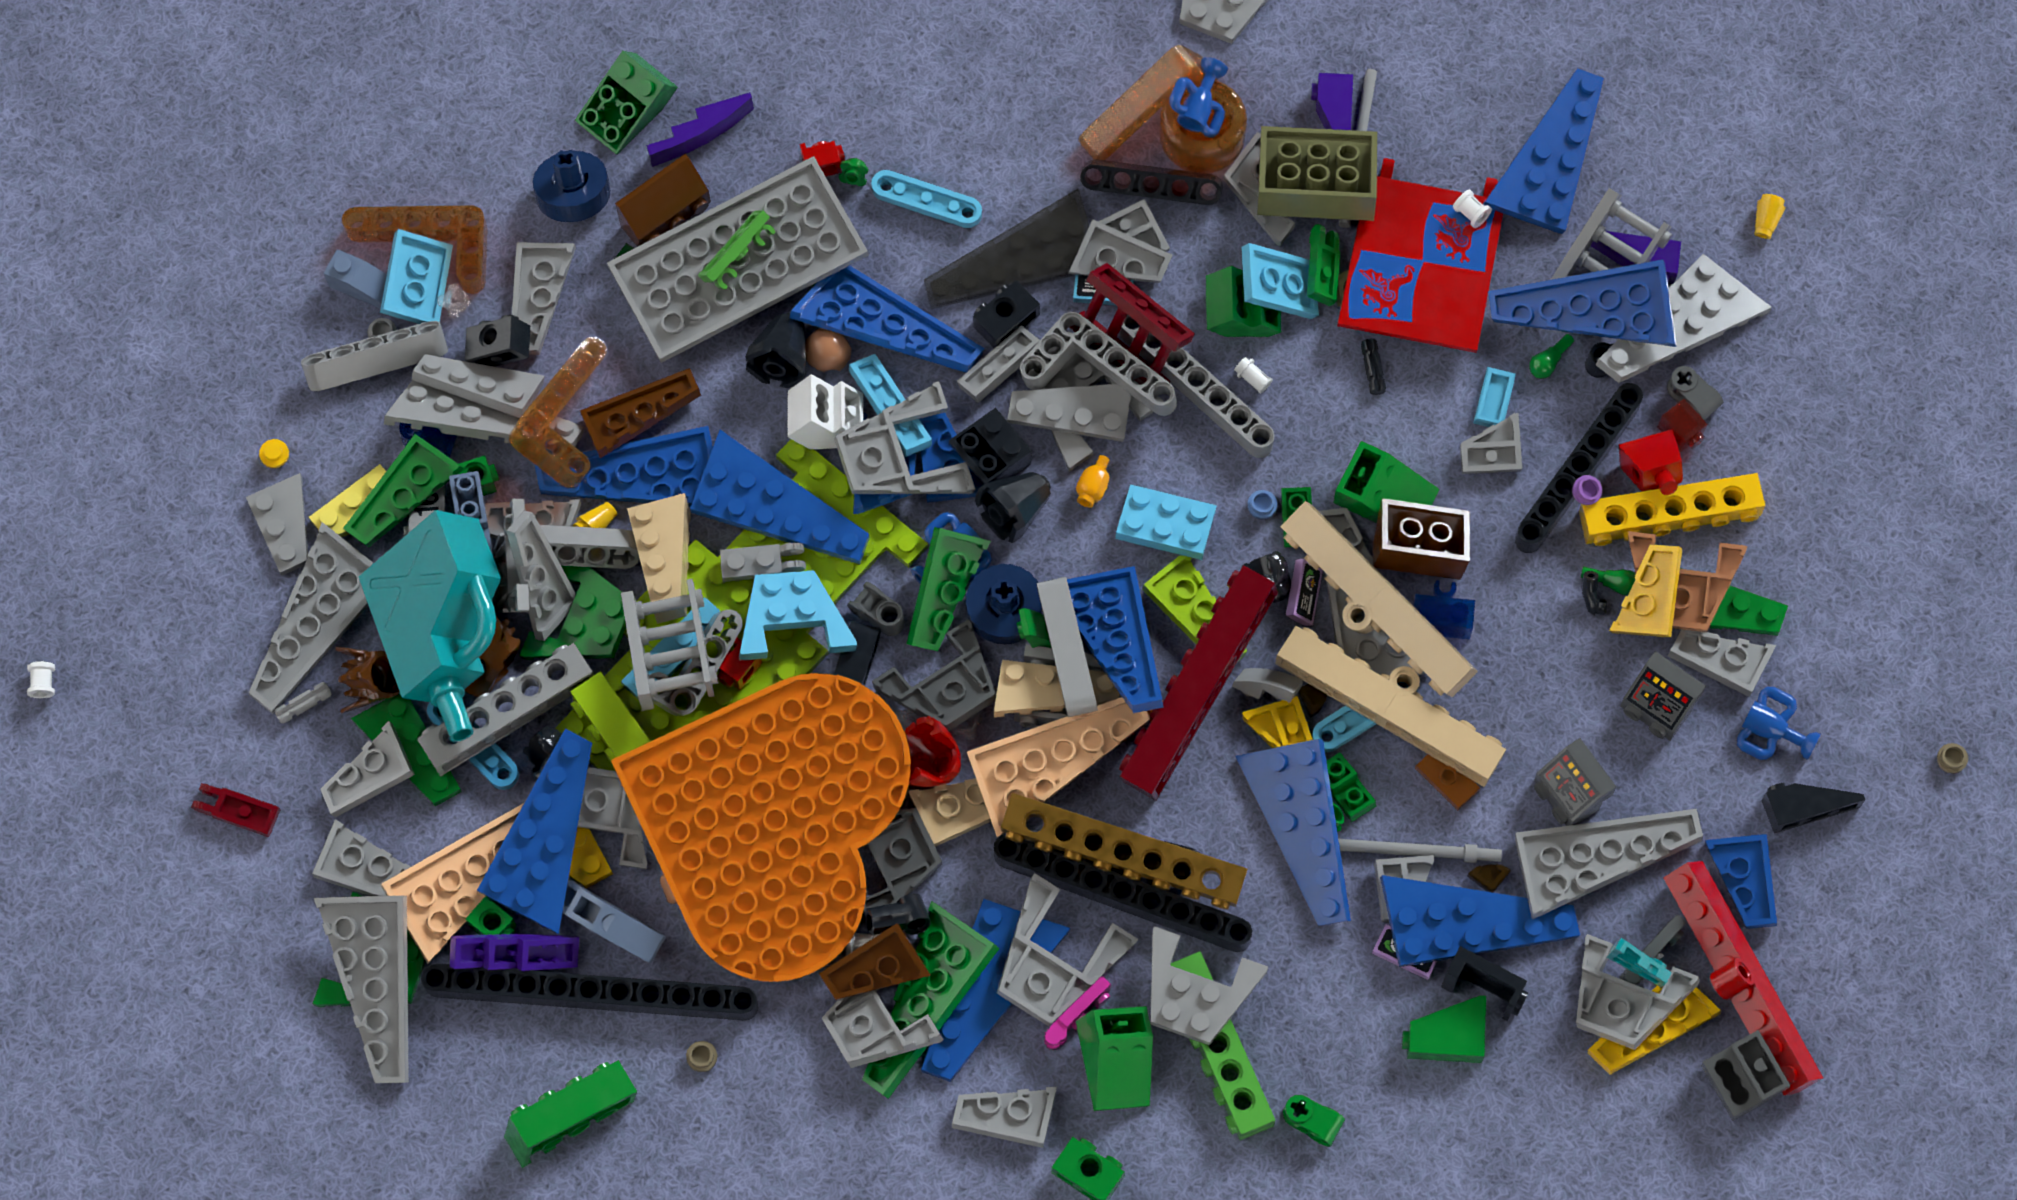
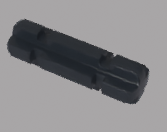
M1374 338L1365 339L1361 342L1362 355H1364L1363 360L1367 380L1369 381L1370 393L1372 395L1384 394L1386 384L1385 379H1383L1384 374L1380 354L1378 353L1377 340Z

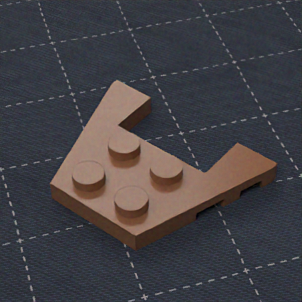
M1629 531L1628 540L1635 574L1649 546L1655 545V534ZM1720 543L1716 573L1680 569L1672 628L1707 633L1746 554L1747 546Z

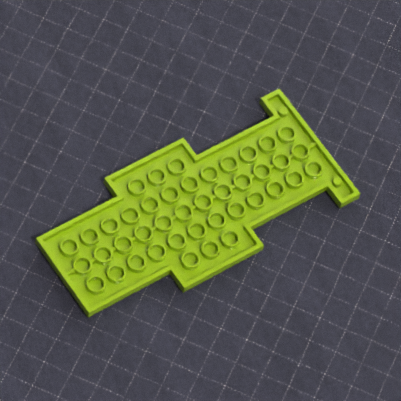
M790 439L776 454V459L795 474L792 478L794 482L869 533L870 538L860 564L804 548L802 554L781 556L782 563L795 560L805 561L806 569L804 571H815L834 604L844 596L886 550L909 568L928 548L926 541L883 506L860 514H853L854 494L851 492L846 475L814 449H808ZM744 529L726 549L780 544L781 546L788 542ZM695 539L688 546L689 569H687V579L693 578L695 590L701 589L703 598H707L720 611L734 610L740 614L743 625L737 637L742 640L754 579L723 582L720 555L716 557ZM648 589L636 602L642 601V604L651 602ZM691 606L687 607V614L692 610ZM650 614L645 615V619L640 620V625L650 629L679 623L684 617L657 624L655 615ZM729 618L724 622L721 632L713 635L720 637L724 630L732 627L728 624ZM814 627L764 631L768 650L767 658L762 659V664L741 691L734 686L728 688L718 680V684H713L715 696L708 697L706 690L696 709L692 713L683 716L672 715L655 704L654 709L642 711L639 700L621 684V681L633 670L630 650L604 677L649 740L653 741L779 681L801 674H810L829 652L808 634ZM626 628V630H625V632H624V635L628 638L627 628ZM662 639L649 641L648 645H644L645 653L650 652ZM710 641L706 644L707 655L710 658H714L718 652L717 646ZM734 645L731 646L730 651L734 650ZM685 663L671 677L678 676ZM694 667L690 673L700 672V670ZM679 693L675 698V705L679 710L683 711L687 707L688 701L683 694ZM572 710L555 729L563 733L566 728L592 742L589 762L597 769L615 771L614 766L604 753V750L607 749L602 740L596 742L587 729L590 723L585 716L579 718L574 710Z

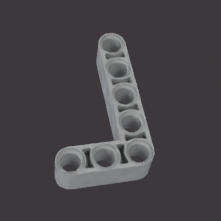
M1067 312L1062 315L1020 364L1024 384L1032 390L1042 389L1076 352L1154 413L1160 416L1170 415L1177 407L1174 387L1167 380L1077 312ZM1070 326L1080 327L1075 333L1066 332ZM1092 343L1102 344L1098 350L1088 349ZM1052 347L1061 348L1057 354L1050 355L1047 353ZM1115 360L1125 361L1121 367L1115 368L1110 366ZM1032 369L1042 370L1037 376L1028 375ZM1138 377L1147 378V381L1142 385L1133 383ZM1167 394L1170 396L1166 402L1156 401L1159 395Z

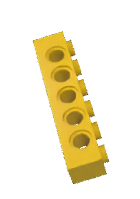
M1758 473L1679 485L1677 490L1671 495H1663L1659 489L1600 498L1592 505L1581 504L1579 516L1586 544L1594 543L1595 546H1605L1616 539L1624 538V541H1629V531L1655 534L1656 537L1671 533V530L1677 529L1691 532L1699 529L1702 525L1712 524V527H1721L1727 525L1730 521L1741 519V522H1751L1762 515L1765 501ZM1732 498L1738 505L1729 506L1725 503L1724 499ZM1695 503L1705 504L1708 510H1698L1695 507ZM1669 507L1675 508L1679 515H1669L1665 509ZM1644 512L1650 519L1647 521L1640 520L1636 513ZM1615 517L1619 519L1621 524L1611 525L1607 518Z

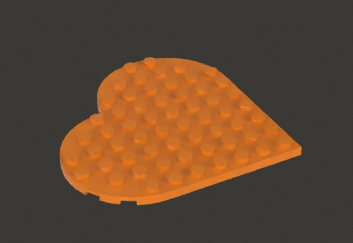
M818 673L801 674L779 681L611 760L693 937L705 953L716 963L732 973L752 980L764 982L790 981L802 978L823 968L833 961L848 945L861 921L866 900L865 870L858 849L878 837L895 818L906 796L910 778L911 760L905 732L895 713L879 695L861 683L843 676Z

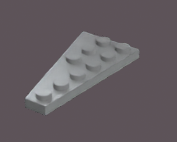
M414 380L411 381L384 417V425L394 426L395 422L411 424V429L422 430L423 426L439 428L441 433L484 440H488L489 436L505 438L504 443L516 444V440L528 441L538 448L571 452L583 436L584 427L530 406L524 415L518 418Z

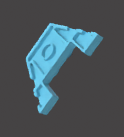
M815 571L755 575L739 660L767 658L768 650L764 631L824 627L829 653L856 651L857 641Z

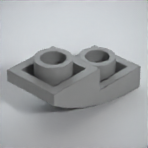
M1247 668L1235 679L1232 687L1240 690L1247 696L1260 699L1266 691L1276 699L1285 700L1290 703L1299 692L1303 680L1275 670Z

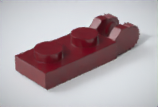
M201 783L198 790L206 796L217 798L215 806L202 801H193L191 805L192 809L212 816L214 819L266 837L270 836L281 811L276 805L224 787L220 789Z

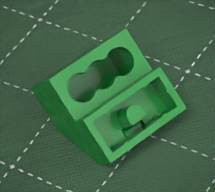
M1229 266L1206 275L1207 330L1224 337H1270L1281 333V311L1244 301L1243 270Z

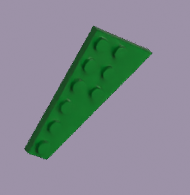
M931 901L928 909L931 925L926 931L918 934L920 941L916 949L917 954L931 976L899 984L893 999L896 1003L891 1017L900 1031L927 1014L939 1031L1000 949L933 901ZM926 1047L868 1063L862 1080L889 1099Z

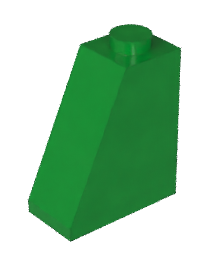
M1479 995L1410 1021L1408 1031L1402 1032V1049H1407V1059L1482 1063L1485 1057L1486 996Z

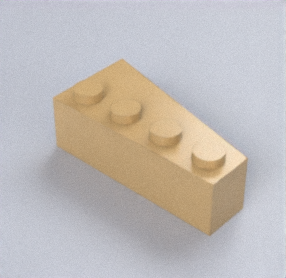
M685 493L627 508L650 601L687 595L688 544L690 543L689 522L691 512ZM687 607L655 613L657 624L687 616Z

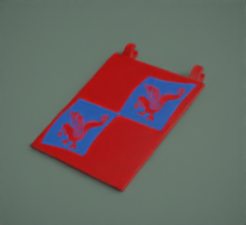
M1384 158L1380 177L1377 176L1374 221L1359 220L1337 326L1477 353L1503 213L1492 210L1485 222L1479 227L1474 228L1470 225L1471 221L1466 216L1453 209L1455 201L1463 192L1391 179L1395 160ZM1487 177L1483 196L1474 195V197L1483 204L1498 180Z

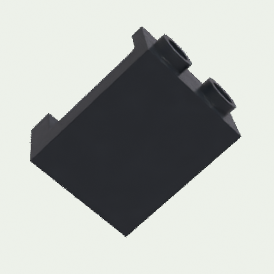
M1461 946L1451 962L1441 985V988L1452 993L1461 977L1507 1001L1509 1004L1502 1017L1507 1022L1511 1014L1518 1016L1529 993L1524 990L1527 980Z

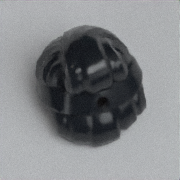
M1273 551L1272 554L1254 559L1250 564H1243L1275 582L1278 594L1273 601L1274 603L1287 598L1291 589V579L1288 564L1285 558L1281 556V553Z
M550 726L544 727L535 733L529 742V746L523 749V753L527 755L528 760L535 765L531 770V777L535 782L562 735V732Z

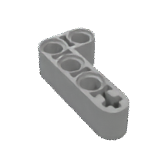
M540 525L562 566L626 569L635 566L640 559L634 534L630 530Z
M723 610L714 614L703 632L705 644L710 641L717 646V655L714 658L708 656L709 667L715 665L716 672L743 625L740 614L734 610ZM729 618L728 624L732 627L724 630L720 637L712 635V633H720L723 629L724 623L721 622V619ZM700 657L687 660L678 676L690 674L694 667L702 671ZM661 672L649 674V679L656 678L661 680L671 678ZM705 683L660 692L658 696L653 697V703L672 715H688L696 709L706 691ZM679 693L683 694L688 701L687 707L683 711L679 710L675 705V698Z

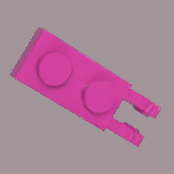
M1100 977L1049 1027V1030L1047 1029L1044 1042L1049 1050L1052 1049L1054 1051V1049L1060 1048V1045L1067 1041V1032L1071 1028L1077 1030L1076 1020L1086 1015L1094 1006L1099 1009L1110 998L1108 992L1110 991L1111 984L1104 977Z

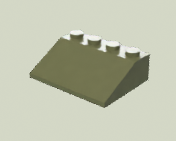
M1261 126L1257 215L1374 221L1377 198V132Z

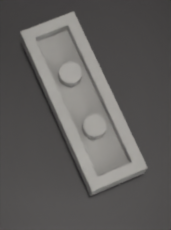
M1021 325L957 380L959 388L979 403L1020 367L1022 360L1040 340Z

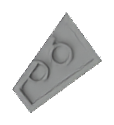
M1092 219L1068 274L1088 276L1091 271L1108 263L1128 280L1160 283L1172 258V254Z
M301 473L246 497L281 576L305 566L308 559Z
M580 499L569 500V502H553V500L542 501V503L524 504L525 511L533 512L539 525L573 527L581 501ZM510 502L486 503L485 509L491 538L497 539L499 533H504V518L506 514H512Z
M1681 629L1668 657L1750 697L1776 645L1766 643L1765 646L1751 644L1746 639L1738 638L1735 641L1720 638L1718 634Z
M390 721L381 728L383 731L372 742L368 741L361 748L363 751L351 763H346L320 789L330 814L335 818L415 775L395 727Z
M1046 1087V1090L1037 1091L1022 1089L1017 1090V1092L1002 1094L987 1092L959 1095L952 1128L1043 1148L1057 1087Z

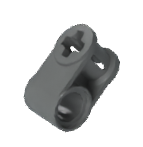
M1688 366L1676 368L1667 383L1669 395L1698 423H1703L1723 404V399L1718 391L1708 385ZM1683 381H1685V382L1687 383V384L1684 383V384H1682V385H1679V384H1678V383H1681V382H1683Z
M865 582L863 591L854 601H850L847 604L848 608L863 621L868 622L873 627L880 628L883 634L887 636L898 635L902 632L905 624L901 606L886 596L875 585ZM887 615L897 616L894 622L887 623L883 621Z

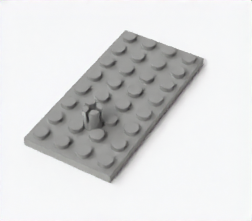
M813 156L607 262V265L658 359L662 363L869 256ZM763 210L768 214L770 218L765 224L771 225L775 230V234L769 235L765 230H762L760 238L766 244L758 246L752 240L747 246L749 250L746 255L739 261L734 260V262H731L726 267L734 269L738 275L736 278H731L727 273L723 274L722 281L728 286L727 289H719L714 282H704L698 276L754 211Z

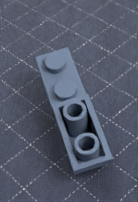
M479 471L449 476L455 514L479 519L494 558Z
M568 878L563 907L565 915L626 951L652 963L666 936Z

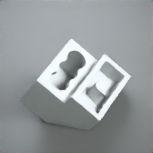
M811 374L788 390V438L808 449L837 448L834 440L836 435L863 421V393L842 381L832 386Z

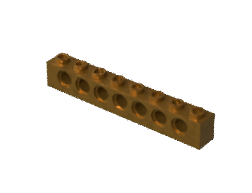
M1015 793L1011 795L1001 825V832H1005V838L1023 843V840L1026 839L1035 842V848L1052 853L1054 848L1065 852V858L1081 862L1082 858L1094 861L1093 866L1110 872L1113 867L1122 870V876L1136 881H1140L1141 877L1153 880L1152 885L1167 891L1170 890V887L1181 889V895L1199 900L1200 896L1211 899V905L1226 910L1229 909V906L1236 907L1248 870L1220 859ZM1032 817H1039L1044 822L1043 828L1038 832H1032L1026 827L1027 821ZM1063 826L1069 827L1073 831L1072 838L1065 842L1058 840L1055 835L1056 831ZM1090 836H1097L1102 840L1103 845L1097 851H1090L1085 846L1086 839ZM1121 845L1128 846L1132 851L1131 857L1124 861L1117 859L1114 855L1115 849ZM1149 855H1156L1161 860V866L1156 870H1149L1143 863L1144 859ZM1179 864H1184L1189 867L1191 874L1187 879L1180 880L1174 876L1173 869ZM1215 874L1220 879V885L1215 889L1206 888L1202 882L1204 876Z

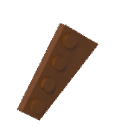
M690 368L582 409L580 413L599 458H602L700 397L701 393Z

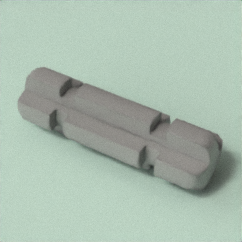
M321 682L314 686V690H307L288 701V705L285 706L283 704L276 708L274 711L280 723L284 724L293 719V715L296 714L298 716L317 705L319 700L324 701L328 699L332 693L327 684Z

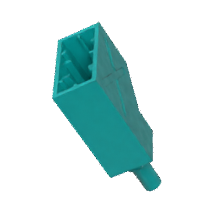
M434 510L358 578L402 698L430 702L433 706L438 707L451 741L458 742L469 738L474 732L462 698L465 695L464 689L485 672L479 657L490 646L495 634L496 615L492 599L501 577L479 519Z

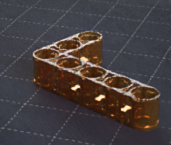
M1182 45L1171 48L1079 136L1078 142L1093 160H1105L1110 157L1169 101L1174 85L1180 77H1188L1196 87H1200L1205 75L1200 66L1203 57Z
M477 206L353 207L344 212L342 224L348 238L354 242H393L394 233L398 229L438 241H457L456 274L460 287L469 294L478 293L485 287L488 228L484 214ZM414 221L421 222L417 227H409ZM442 221H450L447 226H438ZM470 221H479L475 226H467ZM363 222L360 227L351 228L354 223ZM384 222H392L388 227H380ZM470 247H478L474 253L466 252ZM469 274H477L476 278L472 280L465 279Z
M588 337L580 344L519 418L509 434V442L514 449L566 488H574L580 484L590 469V461L585 454L549 426L606 356L607 347L597 337ZM554 391H557L562 396L557 395ZM538 411H542L546 416L541 415ZM522 430L526 431L530 436L525 435ZM546 449L551 450L553 454L548 453ZM569 467L574 468L577 471V473L571 471Z

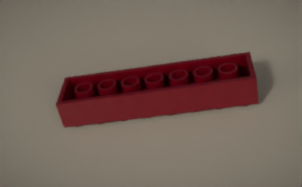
M1244 565L1240 571L1234 570L1227 582L1228 592L1224 598L1219 596L1211 610L1214 615L1210 623L1204 622L1196 635V638L1199 639L1194 650L1189 648L1181 661L1183 669L1179 676L1173 675L1165 689L1168 694L1163 701L1164 707L1152 710L1150 717L1153 719L1148 729L1143 727L1134 742L1137 745L1132 756L1127 754L1119 767V770L1122 771L1120 777L1125 784L1157 801L1278 594L1275 582Z

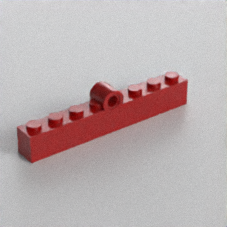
M1687 862L1663 877L1714 969V972L1710 974L1713 988L1721 998L1732 1001L1749 1034L1759 1030L1789 1082L1790 1087L1783 1091L1782 1094L1786 1096L1799 1093L1823 1079L1820 1070L1704 862Z

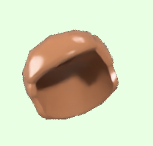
M820 328L815 330L805 341L806 360L810 366L821 372L828 370L840 371L851 358V346L844 335Z

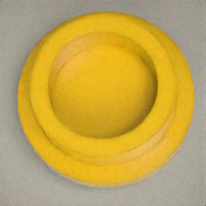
M271 439L261 446L259 457L265 466L278 468L287 462L289 449L283 441Z

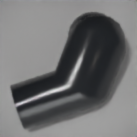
M1587 571L1583 575L1582 595L1587 610L1594 616L1595 614L1604 615L1606 614L1607 601L1605 599H1597L1599 576L1594 571Z

